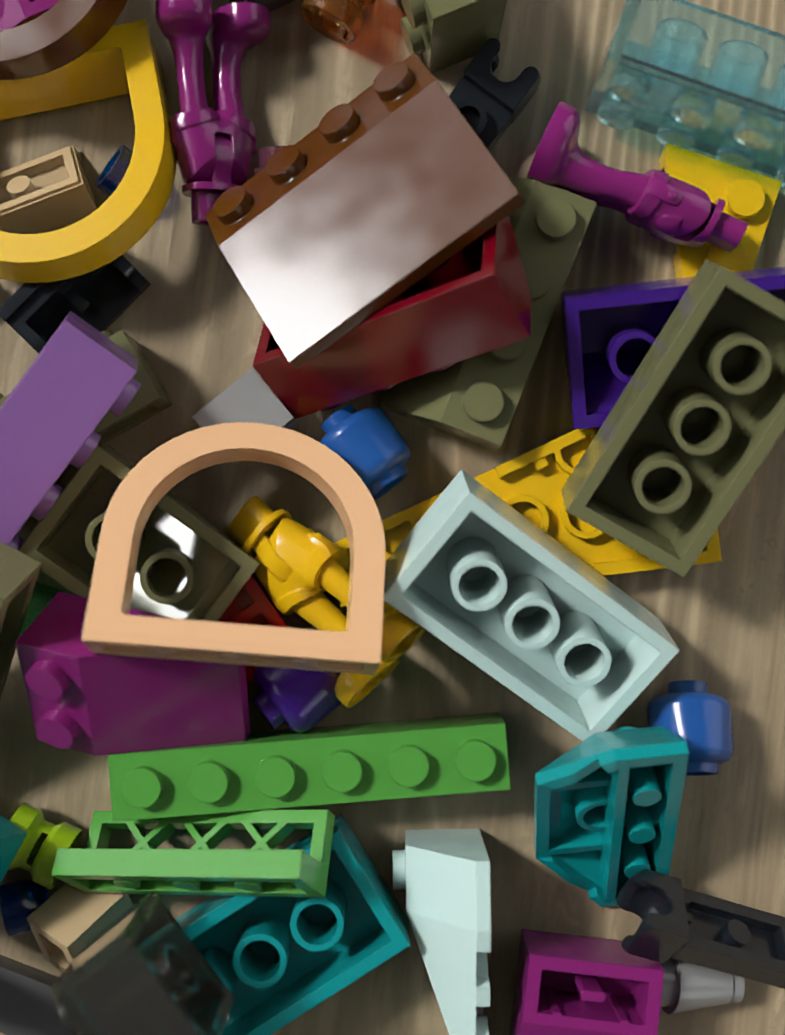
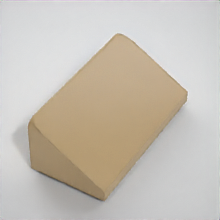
M74 145L0 172V231L16 234L51 232L74 224L98 209Z

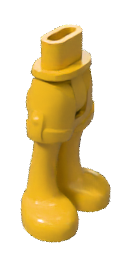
M259 496L250 498L227 528V532L242 546L243 550L260 562L254 574L267 590L275 607L285 615L297 613L317 630L346 632L347 617L324 594L327 591L347 607L350 574L340 564L342 553L337 546L321 533H316L312 529L293 520L291 515L283 508L273 511ZM383 602L381 664L374 675L341 673L334 688L337 699L347 708H351L364 699L400 663L398 658L417 643L425 629L395 607Z

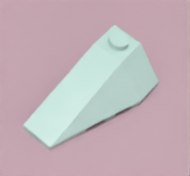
M480 829L405 830V850H392L393 890H406V912L449 1035H489L487 1015H484L483 1007H490V980L488 977L487 952H491L490 860Z

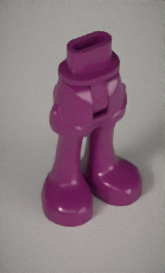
M155 0V19L160 31L170 43L178 80L179 113L170 117L169 130L171 143L176 150V161L183 182L186 183L181 186L182 194L191 197L192 223L209 226L204 214L213 208L216 200L223 192L231 187L241 186L247 182L250 161L256 153V130L253 122L246 119L244 113L241 68L246 50L261 44L267 39L271 30V15L268 8L252 2L230 3L212 12V0ZM205 37L212 66L213 108H208L203 71V43Z
M560 101L543 134L529 168L527 178L535 179L544 184L554 185L597 202L596 206L619 211L625 214L627 222L637 227H642L651 236L662 241H671L694 248H701L705 242H708L728 252L737 247L747 229L748 223L722 212L726 203L725 200L718 198L715 203H712L709 196L698 187L671 177L663 171L652 169L645 174L608 167L587 156L578 145L580 114L574 106Z

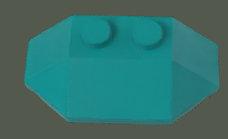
M663 726L645 728L620 727L608 732L594 733L535 773L534 850L536 859L568 883L587 890L589 898L601 907L619 906L617 904V896L620 890L633 875L642 870L648 869L669 875L689 759L686 741Z

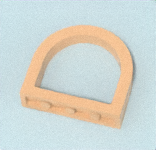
M233 422L205 426L177 436L145 456L120 483L109 503L99 537L82 641L90 652L95 654L374 675L381 664L386 557L383 524L376 503L362 479L346 461L324 444L294 430L263 423ZM235 461L263 462L283 467L305 478L316 486L331 502L340 516L347 534L350 549V576L346 632L130 615L139 545L144 527L152 511L165 494L180 481L191 474L217 464Z

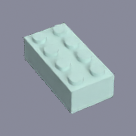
M462 469L385 561L384 600L582 742L594 733L606 732L680 651L658 617Z

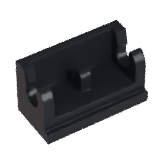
M121 255L101 268L81 276L46 283H24L0 307V317L35 351L40 353L70 311L99 332H102L151 284Z

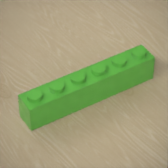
M498 712L313 727L306 733H297L292 729L250 732L245 741L108 755L113 822L511 790L506 726Z

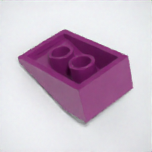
M58 592L15 642L37 739L47 742L56 748H69L99 756L245 741L250 733L245 665L91 653L82 641L89 598ZM130 608V615L170 618Z

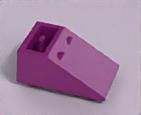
M521 929L509 1035H657L664 969L659 962L634 956L624 951L621 945L622 940Z

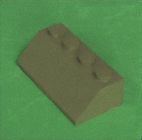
M508 177L525 202L509 214L531 290L530 337L517 341L508 348L491 350L457 362L445 370L431 371L397 383L385 391L380 403V408L494 453L502 446L597 202L554 185L544 184L530 178Z

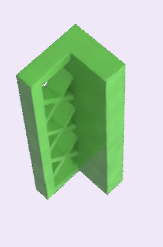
M254 810L113 822L112 811H94L85 849L58 848L51 875L85 893L325 898L335 815L329 810ZM112 829H130L138 841L132 849H107ZM144 829H153L148 834L144 831ZM177 829H187L196 841V844L190 849H156ZM200 829H211V830H210L207 834L204 835ZM235 829H246L256 842L251 849H214ZM259 829L271 830L264 836ZM295 829H313L310 854L304 850H280L274 848Z

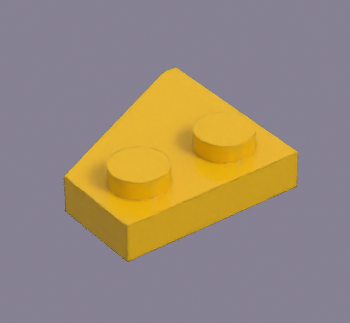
M667 143L659 159L660 171H665L671 177L698 187L709 196L712 203H715L718 198L725 200L726 203L722 212L748 223L741 241L731 252L708 242H705L701 248L675 243L676 250L673 255L676 278L696 276L705 260L721 265L731 272L753 270L782 181Z

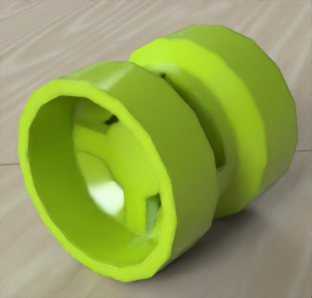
M24 802L16 810L10 821L26 831L27 834L8 870L11 871L20 867L30 872L33 882L52 890L59 880L51 875L57 849L76 848L83 831L67 822L55 825L45 820L42 810Z

